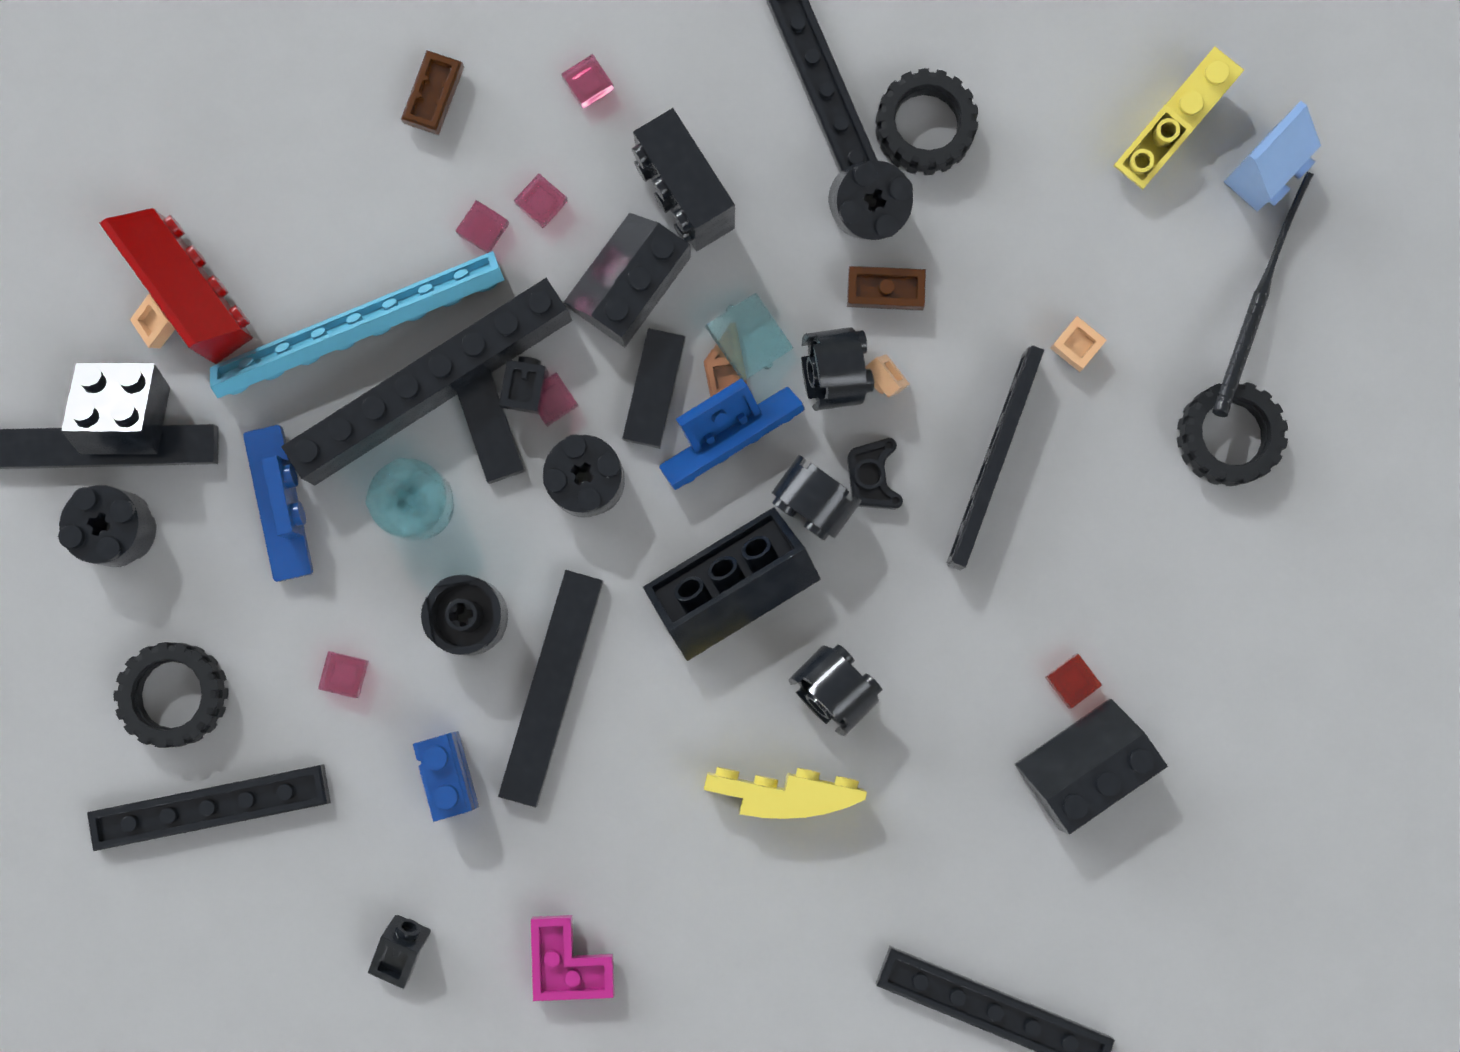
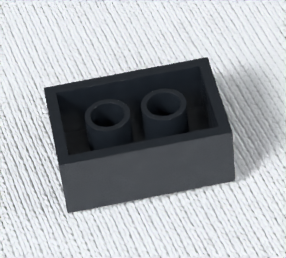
M674 108L633 131L635 146L631 149L636 158V161H634L636 169L645 182L651 179L656 189L654 196L665 213L668 211L672 212L676 221L674 228L680 238L687 243L691 242L697 252L735 229L734 202Z

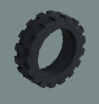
M929 68L919 69L918 73L912 74L911 71L901 76L898 82L893 81L880 101L875 122L876 138L881 142L880 149L885 156L888 154L892 158V164L898 168L900 165L907 168L906 172L916 174L918 171L924 172V175H934L935 171L941 170V172H945L951 169L954 163L958 164L964 158L977 132L978 107L977 104L972 102L974 97L969 88L965 90L961 86L963 82L959 78L954 76L952 79L946 76L947 72L937 69L935 73L929 72ZM921 95L937 97L947 103L955 113L957 120V130L952 141L944 147L932 150L916 148L906 142L897 131L895 123L896 112L902 103L912 97Z
M1248 382L1238 384L1232 403L1246 408L1255 417L1261 430L1260 447L1257 454L1249 462L1242 465H1229L1221 462L1208 451L1203 440L1202 424L1206 414L1214 407L1222 384L1213 385L1195 396L1192 402L1186 405L1183 410V417L1178 421L1177 430H1180V436L1177 437L1178 448L1182 447L1184 452L1181 456L1186 465L1190 463L1194 468L1192 470L1194 474L1198 477H1206L1209 483L1237 486L1263 477L1271 471L1270 469L1280 462L1283 457L1280 455L1281 451L1287 447L1288 438H1285V431H1288L1287 420H1283L1280 414L1283 412L1279 403H1273L1270 393L1265 390L1259 391L1256 389L1257 385Z
M162 642L157 643L155 646H147L139 651L140 654L138 656H132L125 663L127 668L124 672H119L117 676L118 690H114L113 694L114 701L118 702L119 708L115 710L119 720H123L126 724L123 728L127 733L136 735L138 737L137 740L143 744H152L158 748L185 746L200 741L206 733H211L218 725L216 723L217 719L223 717L225 713L224 699H228L229 692L228 688L224 687L223 682L227 680L223 670L218 669V661L212 655H207L205 650L200 647L191 646L186 643ZM169 662L182 663L191 668L200 681L202 694L199 708L192 719L182 726L173 728L160 726L151 720L144 709L142 698L144 684L148 676L155 668Z

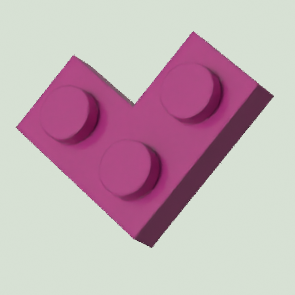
M572 915L531 918L533 1001L614 997L613 954L574 955Z

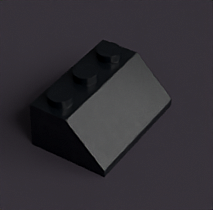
M629 213L563 303L617 343L626 347L690 260V244L659 222Z
M1108 699L1014 764L1057 828L1069 835L1168 767L1146 733L1112 699Z

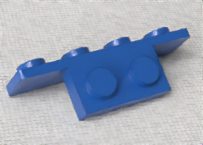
M741 378L676 418L690 447L662 463L659 468L672 488L677 490L685 484L691 483L696 477L717 464L723 463L746 446L757 442L775 428L789 422L796 415L803 412L805 407L789 387L783 388L757 404L748 385Z
M273 425L245 432L243 438L273 580L282 582L311 575L313 567L304 529L306 515L301 502L298 501L296 470L281 447L286 444L283 427Z

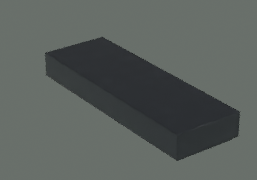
M648 328L622 437L623 441L661 448L686 340L685 336Z
M489 370L456 392L488 484L523 473L525 469L504 408L499 406L500 396L492 373Z

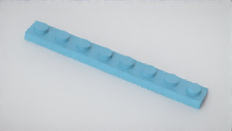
M491 251L210 367V387L217 398L228 394H239L252 384L264 379H276L286 370L298 365L312 364L320 356L332 351L346 350L361 339L371 335H382L388 332L391 327L405 321H416L425 316L427 312L441 306H452L457 304L463 297L475 292L489 291L497 283L505 280L494 252Z

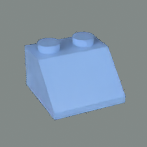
M1300 101L1224 181L1227 186L1257 212L1268 202L1275 206L1291 189L1286 185L1291 177L1294 175L1297 179H1300L1315 163L1311 156L1321 144L1307 105Z

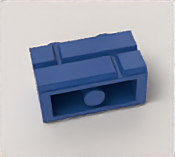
M459 731L413 744L416 759L421 761L418 767L433 822L463 814L479 807Z

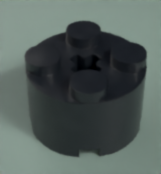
M878 160L859 162L847 167L836 176L830 187L828 204L835 223L844 233L860 239L881 240L895 235L907 222L913 206V186L905 174L893 164ZM865 194H873V198L876 200L875 207H869V203L864 201Z
M848 327L803 335L801 346H808V356L801 357L802 374L808 399L816 398L817 400L812 406L813 410L819 411L862 404L866 393L873 392L874 390L872 371L870 368H865L863 355L867 353L865 332L863 330L855 331L854 328Z
M575 434L560 441L549 452L543 467V484L549 496L565 512L581 518L592 517L609 511L619 501L625 485L624 470L616 452L608 443L595 436ZM589 469L593 477L592 481L584 480L581 485H578L577 473L579 471L585 472Z
M798 455L771 492L776 496L772 504L790 517L794 518L798 512L808 519L804 527L820 539L825 541L828 535L835 539L862 500L856 495L852 501L848 500L846 496L849 491H847L846 487L812 463H810L807 469L804 468L803 465L806 460L801 455Z
M107 485L82 487L73 493L62 510L58 538L62 546L67 548L73 556L84 562L109 567H122L147 554L155 540L156 522L155 518L152 517L148 504L136 494ZM108 523H110V529H109V530H107V525H108Z
M454 575L441 580L429 593L422 605L421 622L426 636L440 649L456 655H477L488 651L502 640L508 623V609L501 593L490 583L470 575ZM464 606L466 609L473 611V617L468 619V625L458 620V614L464 613Z
M837 644L834 648L822 645L789 678L790 685L798 683L801 688L796 694L806 706L825 724L831 719L840 725L835 732L846 736L879 702L877 695L882 691V688L869 674L865 673L862 676L851 665L855 660L841 645Z

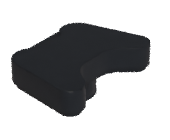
M886 438L850 450L847 456L851 499L856 495L862 500L858 507L891 510L901 507L903 498L900 494L889 488L885 474V461L897 447L894 439Z

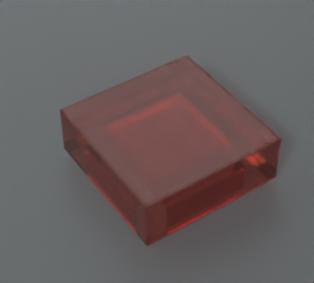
M1079 654L1073 655L1045 676L1069 709H1072L1102 686Z

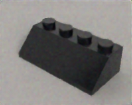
M775 507L646 584L643 586V589L683 656L689 661L801 591H804L821 580L806 548Z

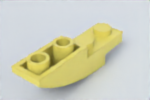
M1214 46L1114 164V167L1143 190L1237 80L1244 69Z
M716 767L715 773L707 772L704 786L705 791L742 798L739 810L740 815L774 819L807 818L832 813L866 800L867 791L858 788V780L836 776L834 783L819 780L820 772L804 768H797L796 774L787 773L784 788L777 787L778 780L774 778L755 775L753 782L739 779V771Z

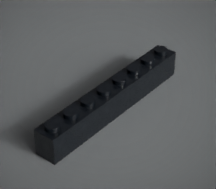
M544 278L281 447L301 479L315 486L456 396V391L489 370L492 373L506 364L507 360L514 359L572 321V318L548 279Z

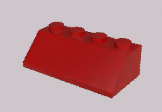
M150 208L105 218L99 222L188 348L214 364H218L253 339L246 328L250 321L237 305L231 307L224 298L228 294L227 289L214 274L211 277L207 275L202 268L207 264L206 260L193 245L186 246L181 239L185 232L173 216L169 215L165 218L157 210Z

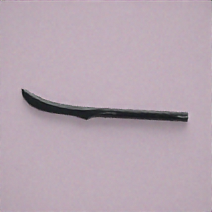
M1306 173L1288 211L1266 270L1253 293L1225 373L1226 375L1212 413L1216 416H1228L1269 297L1273 273L1279 254L1298 207L1314 175L1313 173Z

